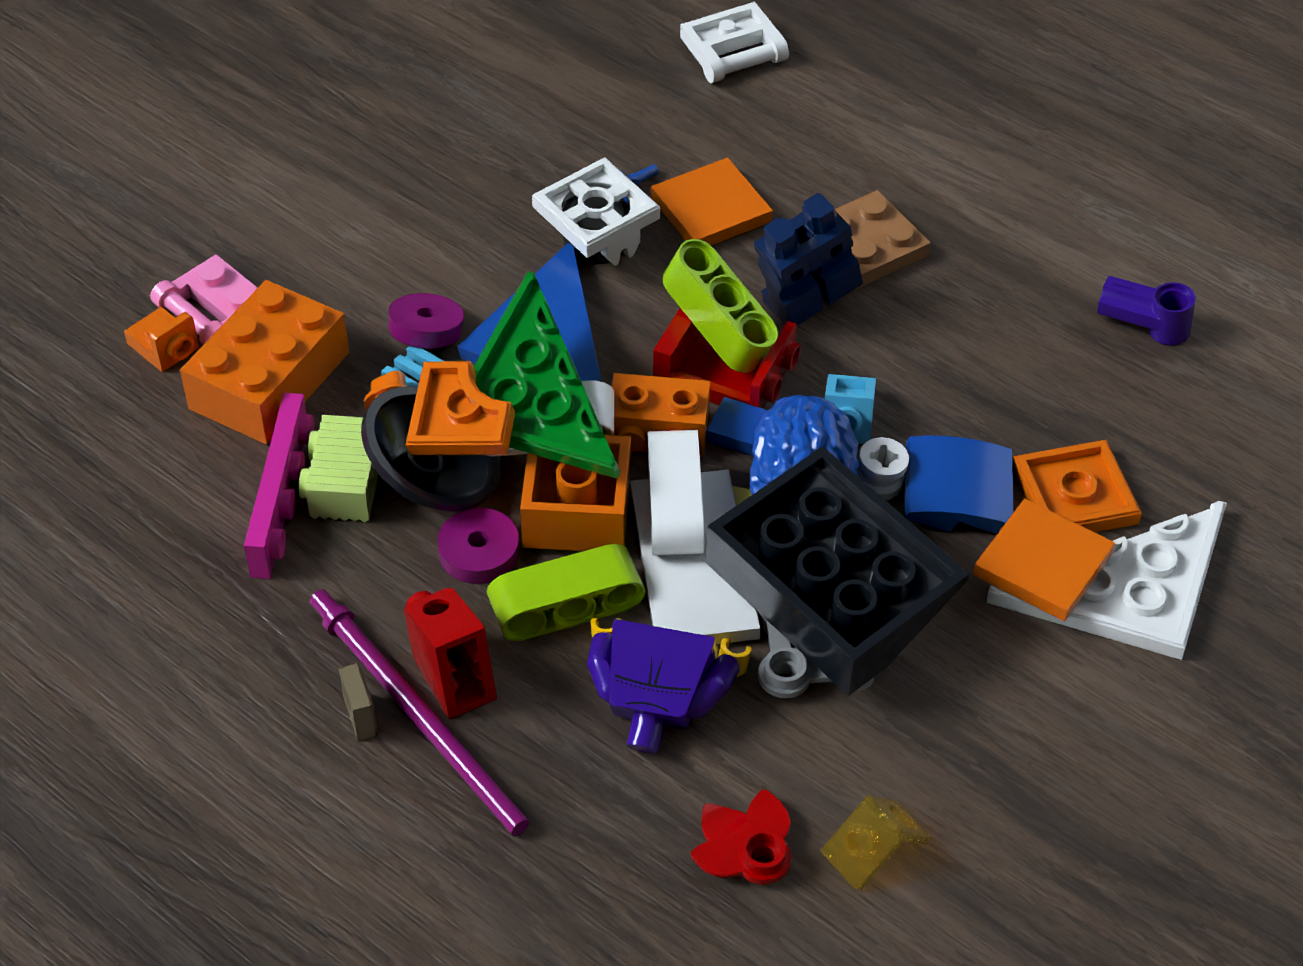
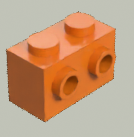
M613 373L611 387L614 390V436L631 437V452H648V431L698 430L699 455L704 457L706 430L710 414L711 381Z

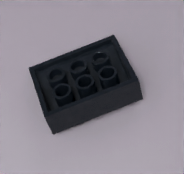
M823 446L707 526L705 563L848 697L887 668L969 580L970 575Z

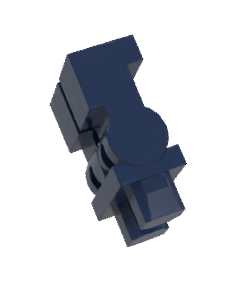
M816 193L805 200L802 207L803 212L790 220L787 218H776L765 225V236L754 242L755 251L760 256L758 258L759 268L766 283V288L762 290L763 302L784 325L787 321L797 325L801 324L824 309L822 298L830 305L863 284L859 261L852 253L851 226L820 193Z

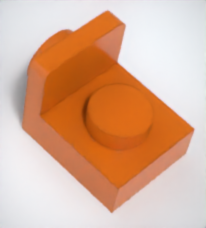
M160 307L124 330L127 344L161 372L184 360L199 348L194 319L187 312L174 317L164 308Z

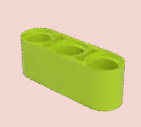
M699 239L684 241L664 272V287L731 369L741 373L754 371L759 367L778 337L777 326L710 244Z
M608 544L507 572L494 579L487 588V595L503 636L511 641L531 639L590 622L592 618L600 619L625 612L638 605L646 593L628 549L621 544Z

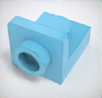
M828 374L825 399L834 403L849 418L850 426L857 442L865 444V442L871 439L876 378Z

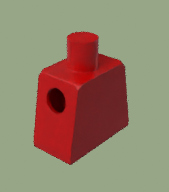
M445 588L433 594L429 591H420L413 594L407 600L403 609L412 654L448 719L450 720L497 700L486 631L481 621L453 588ZM447 655H453L459 659L460 665L457 669Z

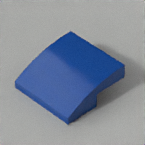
M910 436L906 441L909 462L905 472L904 517L948 533L952 531L958 522H962L998 534L1013 514L1012 449L985 441L952 436Z

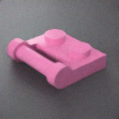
M214 255L172 282L163 280L156 284L152 289L150 299L158 308L162 307L166 311L169 310L175 316L183 312L191 315L194 319L199 340L204 345L258 287L218 255ZM190 297L219 321L208 319L191 305L187 299Z

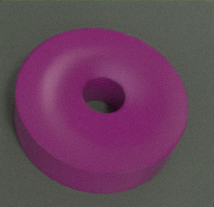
M415 293L402 296L394 300L389 306L388 331L401 343L418 348H440L455 343L462 336L464 323L463 309L459 304L447 297L429 293Z
M473 508L458 512L442 525L438 534L437 543L440 563L449 575L462 582L472 584L492 582L498 576L510 572L519 558V534L514 522L505 514L493 509ZM484 544L482 547H474L473 545Z

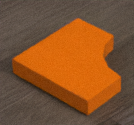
M471 361L423 362L405 446L410 455H507L515 410L511 402L492 399L478 389L476 386V371Z

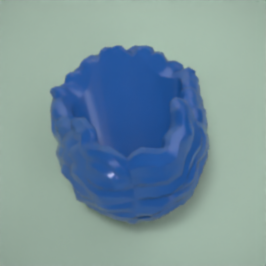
M803 395L782 397L764 413L760 423L754 430L755 437L752 445L754 458L752 459L749 480L752 495L822 446L854 474L859 476L857 472L859 466L857 460L859 443L850 426L849 418L834 403L822 397Z

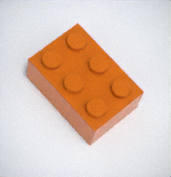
M265 280L180 369L188 409L267 445L273 436L283 393L303 394L304 402H306L350 353L344 313Z

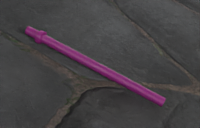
M325 589L316 591L311 596L309 603L323 618L322 626L330 635L337 634L510 834L512 836L522 834L528 828L529 820L353 622V612L346 605H338Z

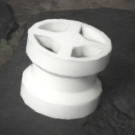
M873 438L865 442L860 450L859 466L857 468L858 477L884 500H890L896 497L903 488L904 473L907 471L909 462L908 452L901 443L890 438Z

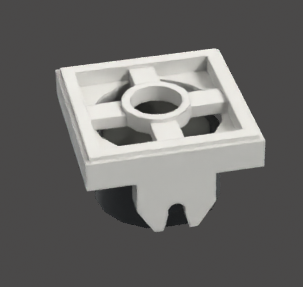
M605 157L532 195V207L563 235L564 246L567 243L572 244L576 260L591 265L611 262L616 266L619 264L620 257L624 254L629 258L632 257L640 243V229L660 219V206ZM624 197H625V198L627 199V201L630 203V210H629L628 204H627V203L625 202V200L623 199Z

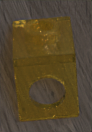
M867 795L822 847L821 853L854 889L862 890L904 841L927 844L931 836L897 801Z

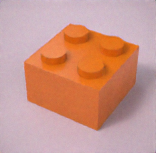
M605 435L620 470L618 478L527 453L520 507L523 548L586 551L608 544H621L625 546L631 481V437Z

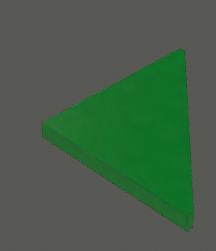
M528 271L474 365L476 386L481 392L492 399L512 403L515 417L509 448L618 478L620 474L619 467L537 278L533 272Z

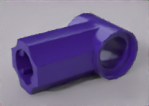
M1108 276L1098 302L1097 314L1149 328L1150 336L1155 341L1165 345H1177L1185 342L1190 337L1196 296L1191 288L1182 283L1170 282L1164 283L1157 288H1152Z

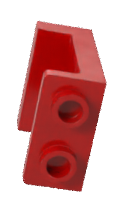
M679 308L653 349V376L711 381V403L720 405L723 398L727 397L764 409L768 401L772 403L776 401L781 390L784 372L786 369L792 371L799 359L801 344L796 342L797 324L787 321L776 342L759 367L752 372L741 373L731 369L721 359L683 310Z

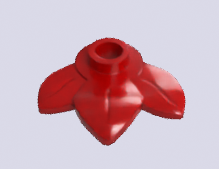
M766 789L761 790L753 798L746 813L706 803L702 810V832L707 842L695 847L691 851L690 856L700 869L715 877L729 878L742 876L755 884L766 885L775 883L788 873L791 866V850L785 841L791 824L789 814L780 800ZM760 856H765L771 859L772 861L768 863H761L755 861L754 859Z

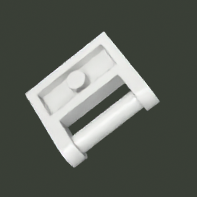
M756 2L680 24V38L703 67L705 77L709 83L721 81L725 78L726 74L770 60L773 63L787 60L789 57L788 45L784 37ZM761 42L764 44L723 58L719 57V55L750 47Z

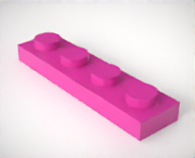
M283 393L244 543L250 578L271 579L275 559H282L285 553L286 532L283 527L285 519L292 520L294 516L296 496L293 487L295 481H299L302 468H305V455L302 452L304 444H308L310 433L314 431L313 415L306 414L303 394Z

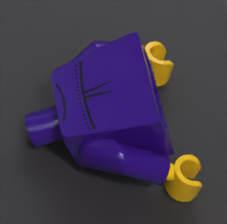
M592 618L590 621L592 640L587 660L589 672L598 696L610 703L613 715L632 720L626 746L636 751L658 753L663 726L688 729L692 718L704 717L729 691L736 677L745 674L748 668L752 650L751 646L747 645L746 650L742 653H732L729 651L731 641L729 638L721 640L719 655L716 658L718 650L715 637L624 621L620 618L614 619L613 626L610 629L599 628L598 618Z

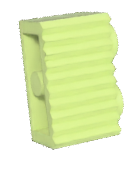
M322 415L320 429L310 433L308 457L311 460V467L302 468L299 495L300 498H307L309 515L314 519L319 516L324 520L329 517L333 520L338 518L344 521L351 519L354 522L360 519L365 523L370 518L379 474L370 462L362 443L361 425L363 417Z

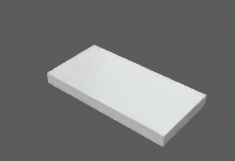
M729 469L701 472L704 554L652 555L649 479L630 481L652 626L715 637L716 644H721L723 638H729L731 640L730 643L760 639L757 610L705 563L707 526L736 506Z

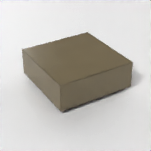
M356 663L339 668L343 697L357 741L376 736L375 732L378 731L374 705L361 666L358 667Z

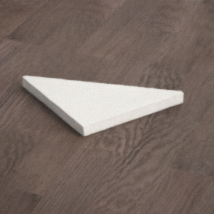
M1217 501L1212 503L1210 509L1189 517L1187 514L1174 517L1150 527V531L1130 539H1126L1123 536L1113 540L1115 547L1112 556L1065 622L993 585L990 586L986 603L1182 660L1227 503Z

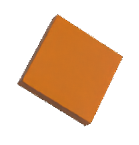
M728 157L651 186V199L660 206V210L685 241L699 239L712 246L766 225L773 219V210Z
M1107 440L1013 456L1012 470L1025 499L1093 532L1139 524L1142 512Z
M1024 498L975 563L973 575L1065 622L1112 556L1115 542Z

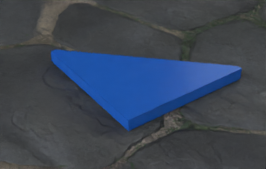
M567 243L535 273V276L580 380L602 382L574 247L572 244ZM515 293L457 346L460 359L471 361L472 364L476 363Z

